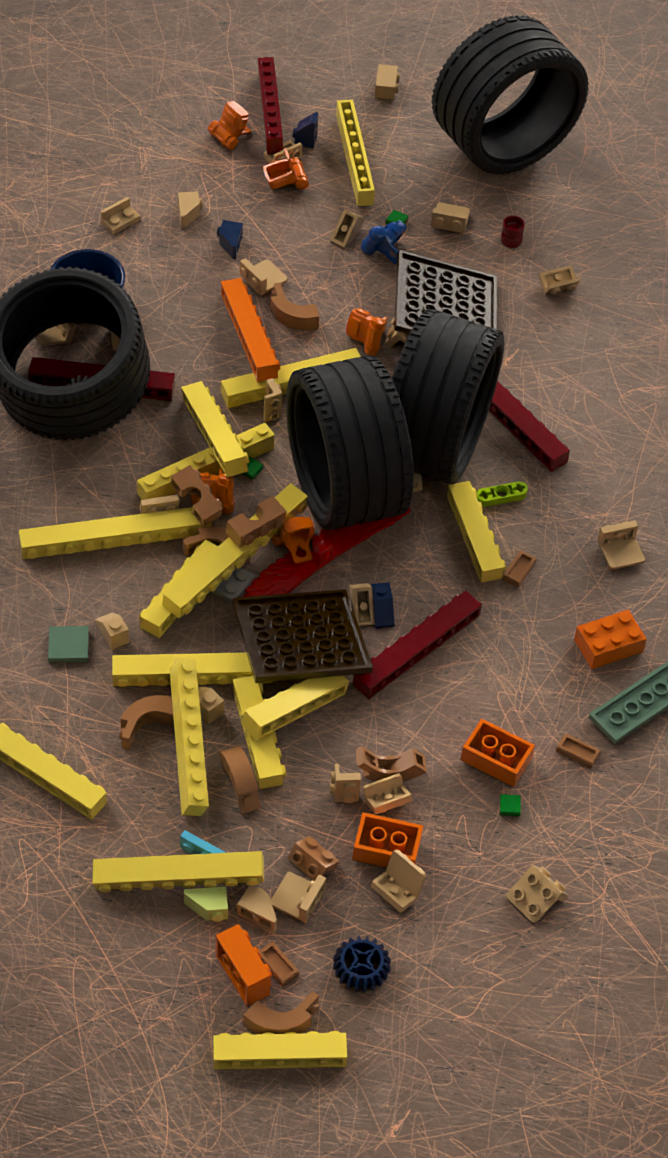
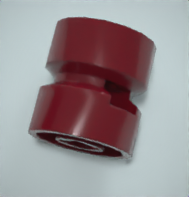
M511 215L503 220L501 242L504 246L516 248L522 244L525 222L521 217Z

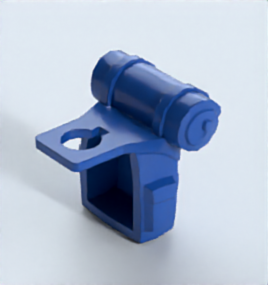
M399 220L391 222L385 227H372L369 230L368 236L362 241L361 250L368 255L379 251L393 264H397L398 250L393 245L401 238L407 226ZM390 251L395 253L396 258L391 256Z

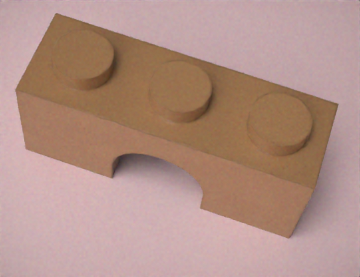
M189 465L171 476V485L181 498L188 494H194L199 497L200 501L193 505L192 514L202 527L222 516L223 505L218 498H214L210 486L203 483L197 469H193Z
M271 496L257 505L256 516L259 518L258 520H250L241 513L227 521L225 533L238 548H241L244 545L251 544L256 538L267 535L270 530L281 527L285 523L287 511L274 496Z

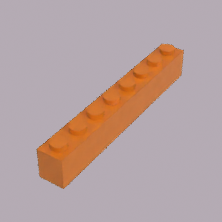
M241 278L221 281V296L257 382L278 378L280 362L278 359L276 360L274 348L271 349L270 338L266 337L265 327H262L260 316H257L256 306L252 305V297L248 295L247 285L243 284Z

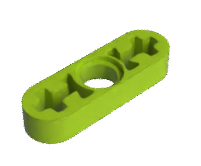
M518 481L481 488L477 491V500L481 502L482 507L523 500L527 496L528 486L524 482ZM498 492H505L507 495L504 496V497H501V496L497 495V493H498Z

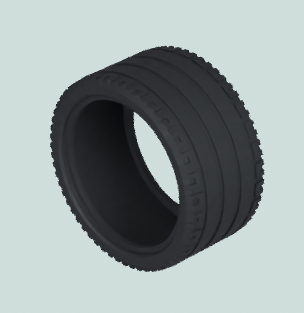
M512 15L486 24L483 28H479L478 31L468 36L465 41H462L461 45L457 46L456 50L451 53L450 58L442 66L443 69L440 70V75L436 79L437 82L434 84V94L432 95V109L436 121L469 160L487 173L509 174L535 164L536 161L538 162L541 158L546 157L548 153H551L554 148L558 147L559 143L563 142V139L572 131V128L576 125L580 118L579 116L583 112L582 110L587 102L589 82L587 72L580 61L544 24L530 16L516 15L514 17ZM535 71L529 85L510 106L499 114L485 120L491 106L511 84L524 75Z
M59 267V269L52 268L49 271L43 270L44 272L42 273L37 272L36 275H30L27 279L23 278L20 283H15L14 287H10L8 292H4L2 294L3 297L0 298V401L17 423L34 434H40L42 437L47 436L50 439L53 437L56 440L63 438V440L70 438L75 440V438L91 437L93 434L98 435L99 432L107 431L106 429L113 428V425H118L120 420L127 418L126 415L131 414L132 409L137 407V402L141 401L144 390L147 388L150 376V358L140 316L133 300L124 288H121L118 283L116 284L113 279L110 280L108 276H102L99 272L95 273V271H88L85 268L82 270L78 267H75V269ZM72 322L92 323L110 330L121 339L111 361L96 375L76 384L45 386L28 381L15 372L18 359L24 348L40 333L57 325Z
M433 309L425 310L415 322L392 376L408 425L414 473L426 474L429 478L438 481L442 480L444 483L454 484L464 473L479 440L496 389L504 354L505 342L503 332Z
M361 356L302 368L292 372L286 393V417L290 448L301 490L308 496L307 505L319 525L325 530H335L406 513L411 503L414 484L412 447L400 397L384 365L375 356Z

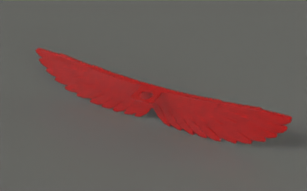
M409 508L406 513L391 518L335 530H325V532L322 529L318 536L314 535L312 538L313 551H311L313 558L311 561L295 564L291 554H285L284 558L277 559L276 563L269 565L268 569L260 573V577L251 582L252 585L246 588L245 592L247 594L243 597L289 594L303 581L336 557L369 539L374 534L395 524L396 521L409 514L411 509ZM297 549L296 555L303 558L306 556V552Z

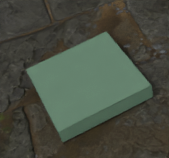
M49 626L48 662H88L89 626Z

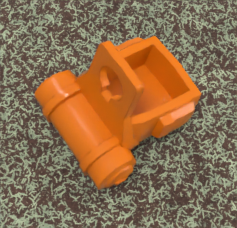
M235 101L227 102L219 122L216 120L212 121L207 130L224 147L233 150L238 144L239 140L237 138L239 136L251 133V130L246 126L249 114Z
M284 149L287 159L277 160L263 166L265 177L271 189H277L288 184H294L300 190L306 189L309 186L308 177L303 170V164L297 157L290 158L287 149Z
M355 308L349 316L346 334L354 340L363 342L365 346L364 352L370 356H375L380 349V342L388 317H374L368 311Z
M222 468L219 469V475H212L208 472L200 473L201 480L204 484L210 486L214 498H218L223 505L222 513H232L235 505L234 476L226 477L222 473ZM191 494L192 504L200 501L197 495Z
M299 516L290 518L283 523L280 533L277 536L271 537V541L276 547L285 546L290 551L295 564L311 561L313 557L308 544L314 534V522L310 517ZM299 547L306 552V556L303 558L296 555L297 548Z

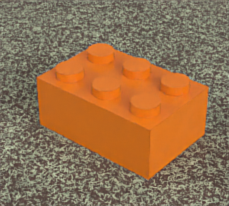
M629 609L577 626L574 637L575 643L591 669L642 653L647 639Z
M481 718L462 748L461 761L515 787L533 758L535 745Z
M362 812L352 860L387 867L392 852L397 849L416 864L423 825Z
M237 924L216 935L215 956L248 1007L257 1000L270 995L272 972L268 964L262 962L258 948L253 947L250 943L251 939L248 932L242 930L240 925Z

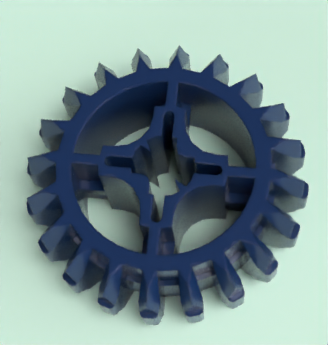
M358 936L356 941L350 937L348 943L343 941L341 947L336 949V954L333 957V969L336 978H340L341 984L347 983V989H350L352 986L355 987V992L362 988L365 993L368 987L374 991L376 985L381 987L383 981L387 980L390 973L391 959L388 957V950H384L383 944L377 945L376 939L372 942L369 941L368 936L365 940H361V937ZM347 958L351 960V967L349 969L345 965ZM375 959L379 965L377 970H375L372 965L373 960Z

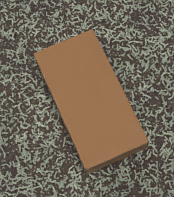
M520 550L503 574L502 580L519 587L537 562V558Z
M566 733L556 747V752L591 769L601 753V750Z
M273 941L259 950L262 962L268 964L273 977L282 987L299 975L300 971Z

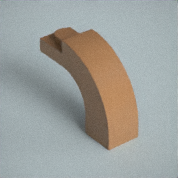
M274 283V291H271L270 310L273 316L282 324L294 329H319V313L316 304H293L286 299L281 283Z
M218 526L198 528L197 535L183 539V552L185 556L192 555L195 548L201 545L204 540L217 546L222 544L229 537L225 533L226 528ZM250 557L245 560V563L250 562Z
M164 695L145 697L134 702L124 711L120 718L121 731L119 739L122 740V748L130 750L137 731L145 724L160 722L171 726L174 725L172 697Z
M235 746L218 751L223 771L228 773L233 784L240 813L244 814L261 809L256 779L243 749Z
M363 746L356 749V763L359 768L363 769L364 777L372 781H378L398 773L402 776V781H407L427 772L425 755L414 748L394 756H380Z
M312 990L295 1009L288 1012L273 1011L257 1000L244 1013L243 1025L255 1034L266 1032L274 1034L295 1032L301 1034L311 1026L312 1016L319 1009V995Z

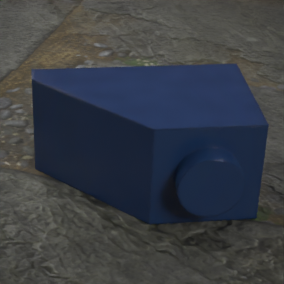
M318 112L298 122L297 128L293 129L292 138H295V144L300 142L303 147L314 148L318 134Z
M223 220L221 227L218 226L217 229L219 244L233 259H236L243 236V223Z
M390 582L370 584L372 586L375 629L394 627V608Z

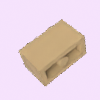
M378 65L375 98L394 100L395 93H398V83L400 81V73H397L398 66Z

